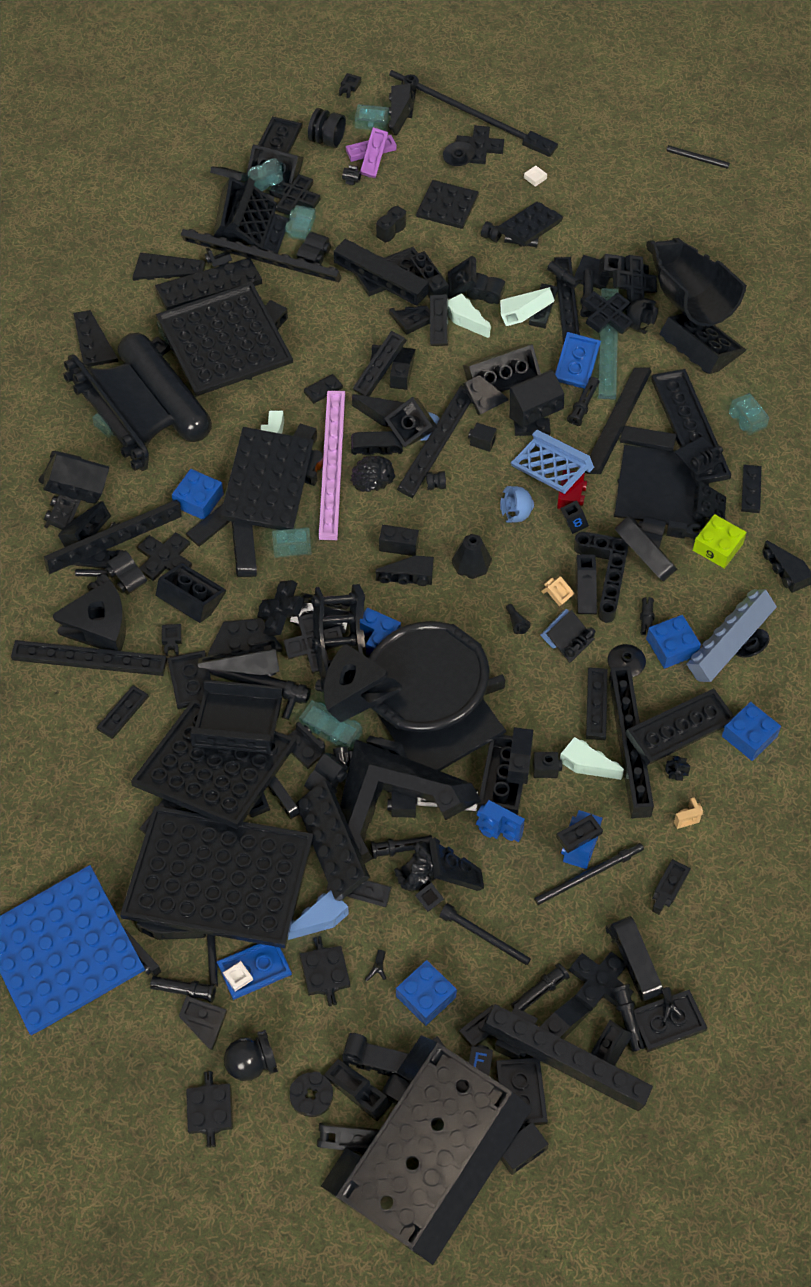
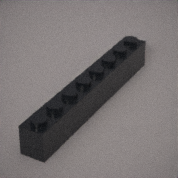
M612 667L609 675V684L631 819L651 817L654 803L648 768L625 734L627 729L640 724L631 667Z
M496 1004L490 1010L482 1026V1031L634 1110L640 1111L646 1105L653 1088L652 1085Z

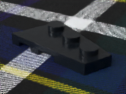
M436 837L429 840L434 878L476 891L484 889L482 870L464 857L459 858L456 856L454 850L449 846L445 848L440 845V840Z

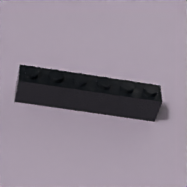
M344 239L333 251L334 263L416 306L429 294V282L424 278H420L354 242Z

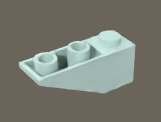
M550 287L500 300L501 316L505 325L521 323L553 303L555 300Z
M460 294L448 300V317L454 324L487 338L490 337V323L487 320L485 321L479 310L472 306L469 299Z
M574 737L561 753L560 760H562V764L575 773L620 780L623 777L624 769L619 763L612 762L602 752L595 751L589 747L583 740Z

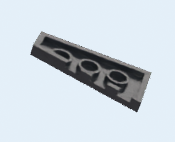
M140 253L132 278L133 281H138L139 279L154 280V278H181L204 271L206 261Z
M91 310L73 313L83 363L92 367L118 362L115 352Z

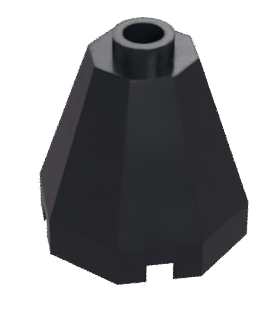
M475 534L465 536L452 558V564L456 572L471 579L487 574L488 568L492 563V558L481 537Z

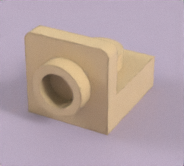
M561 576L555 580L553 577L544 583L545 588L541 591L543 594L548 592L558 606H561L575 594Z
M690 798L688 805L690 810L683 809L676 813L674 823L677 829L700 822L703 810L701 804L697 803L695 798Z

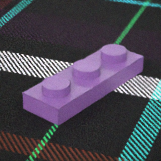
M372 128L361 167V175L372 178L376 177L388 132Z
M392 135L387 136L383 153L396 150V143ZM369 140L346 146V152L351 162L364 159Z

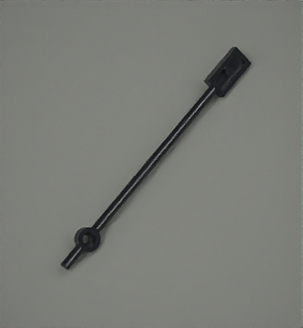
M393 70L390 71L389 76L403 82V84L410 83L412 90L418 89L522 139V145L548 157H551L558 148V143L533 131H530L527 135L419 83V79L415 75L404 76Z

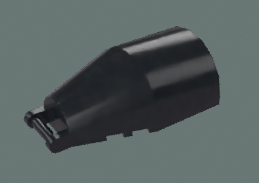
M680 238L657 242L654 240L647 241L646 247L652 254L660 287L664 295L690 321L698 326H712L723 322L740 306L747 285L722 262L710 260V256L707 254L702 256L698 253V249L684 243Z

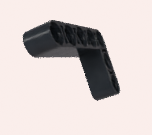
M579 532L576 534L574 541V550L577 554L595 555L597 558L609 560L598 616L602 622L610 623L616 616L629 547L628 543L618 537Z

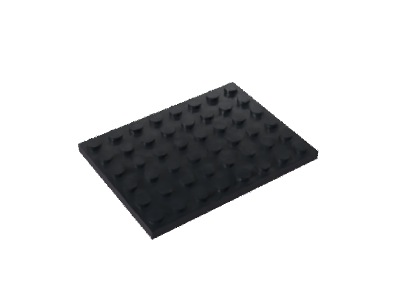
M154 806L121 910V919L286 948L314 834L249 822H242L240 827L235 829L198 813Z

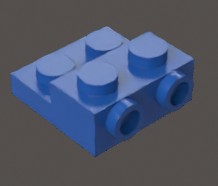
M490 800L478 810L477 816L479 818L476 825L479 826V830H481L484 836L497 839L500 833H502L510 841H520L523 836L524 818Z

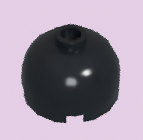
M640 298L633 301L627 307L626 315L633 321L631 329L643 334L648 332V330H645L648 326L641 328V323L643 322L647 325L650 323L655 324L658 315V308L655 307L656 301Z

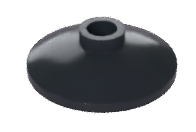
M462 141L449 144L443 151L444 161L451 166L466 165L475 156L473 146Z
M757 629L735 655L747 658L759 654L769 644V634L763 629Z
M622 644L610 651L608 665L610 669L612 667L630 666L632 677L644 670L646 658L644 653L636 646Z

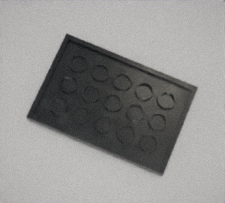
M243 427L220 519L293 532L314 440Z

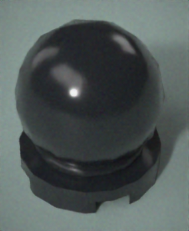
M265 1029L257 1032L258 1037H256V1040L250 1037L238 1038L230 1043L226 1049L224 1067L228 1074L235 1079L252 1081L259 1077L264 1069L268 1070L269 1074L278 1072Z

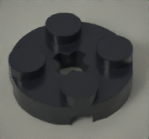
M315 1071L302 1074L291 1084L290 1102L297 1113L304 1116L317 1117L324 1114L331 1106L334 1094L333 1087L330 1081L321 1073ZM308 1090L317 1091L315 1094L316 1099L312 1100L310 1097H305L308 1094Z

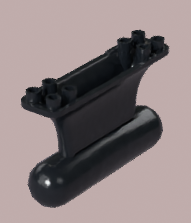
M139 332L129 333L121 339L118 345V353L124 363L122 365L107 369L92 368L80 361L75 354L69 355L68 360L64 361V367L67 372L63 373L64 379L67 383L73 381L75 384L73 385L75 394L79 395L82 393L86 400L92 404L123 445L120 449L123 457H131L132 461H130V464L134 471L138 469L145 471L148 469L149 452L147 447L154 436L165 428L172 425L178 434L189 442L203 440L212 429L209 414L150 339Z

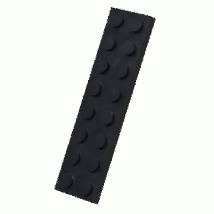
M686 369L653 374L651 377L652 383L673 433L676 434L679 447L682 448L702 436L713 447L719 446ZM726 461L698 476L690 470L696 486L699 481L704 484L731 479L732 475Z

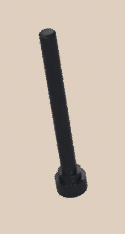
M447 903L439 915L441 919L446 922L449 920L450 922L458 923L525 965L530 963V957L457 914L455 907Z

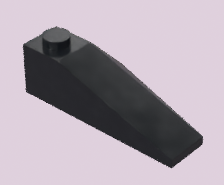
M275 640L251 644L247 650L236 648L229 652L228 655L218 653L198 659L199 668L255 675L265 674V676H273L276 672H280Z

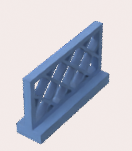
M539 430L532 434L534 439L511 462V465L516 469L564 494L585 471L590 473L594 468L589 455ZM535 446L540 448V451L531 453ZM546 454H553L552 458L544 459L543 457ZM540 456L541 460L531 462V458ZM528 459V463L519 464L521 460ZM558 461H566V464L557 466ZM554 463V467L544 469L545 464ZM541 465V470L532 471V467ZM579 467L577 472L570 473V468ZM567 469V474L558 476L557 471ZM554 472L555 477H545V474ZM568 479L564 486L558 484V481Z

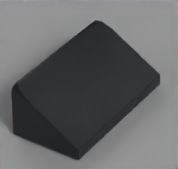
M609 1020L591 1054L615 1066L633 1034L614 1021Z

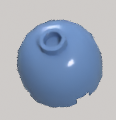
M507 486L503 493H506L505 497L501 498L500 501L502 515L506 513L507 523L522 522L529 517L534 508V501L529 492L524 488ZM508 512H515L516 516L512 517Z

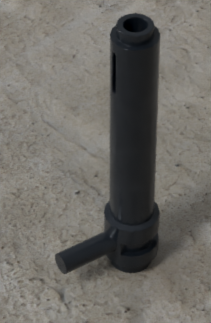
M209 669L213 676L237 683L282 687L283 699L288 700L282 718L287 720L291 716L295 703H307L310 698L311 688H307V685L304 684L297 685L296 682L291 680L284 681L265 675Z

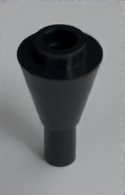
M508 604L506 609L510 614L513 632L515 634H525L529 630L531 623L517 612L512 604Z

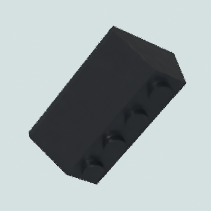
M523 344L463 365L467 381L480 375L500 392L509 390L510 387L541 374L533 344Z

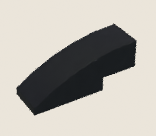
M339 1059L324 1074L331 1084L376 1121L391 1106L388 1097L372 1086L368 1079Z

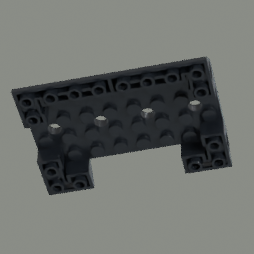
M421 1035L397 1070V1073L411 1082V1084L364 1155L361 1157L346 1148L321 1187L392 1235L397 1241L424 1260L434 1265L532 1108L511 1090L438 1042ZM460 1081H466L469 1084L468 1091L464 1093L459 1092L456 1089L457 1084ZM441 1119L444 1121V1128L441 1131L432 1129V1122L434 1120ZM417 1158L419 1160L418 1168L409 1170L406 1166L408 1159ZM384 1197H391L393 1199L392 1208L385 1210L381 1207V1201Z

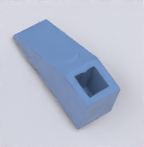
M331 890L327 894H322L317 899L316 904L312 907H307L302 912L300 918L292 921L288 940L334 928L349 914L348 906L342 900H335Z

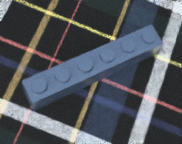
M753 589L748 592L747 597L736 606L732 614L725 618L724 623L716 628L714 634L703 643L698 652L691 656L686 665L696 680L699 682H711L775 610L777 606L766 589Z

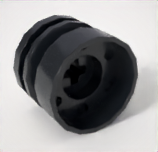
M316 108L308 126L309 141L319 144L323 142L326 146L337 148L345 132V115L335 112L330 114L328 110Z

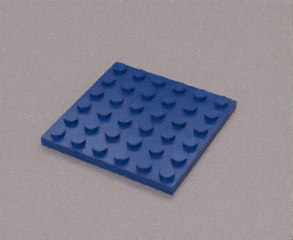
M90 865L0 916V974L30 1035L50 1026L146 970Z

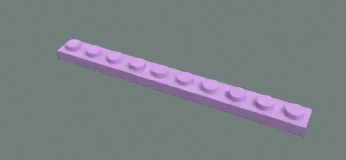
M327 391L319 540H338L345 391Z

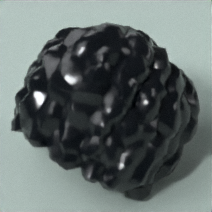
M367 455L357 462V466L353 467L350 481L355 486V489L361 492L379 491L380 489H385L386 485L393 482L395 471L391 461L387 458Z
M423 841L415 843L413 858L406 865H403L401 869H394L398 884H400L402 889L421 891L432 881L436 880L433 873L431 850L427 843Z

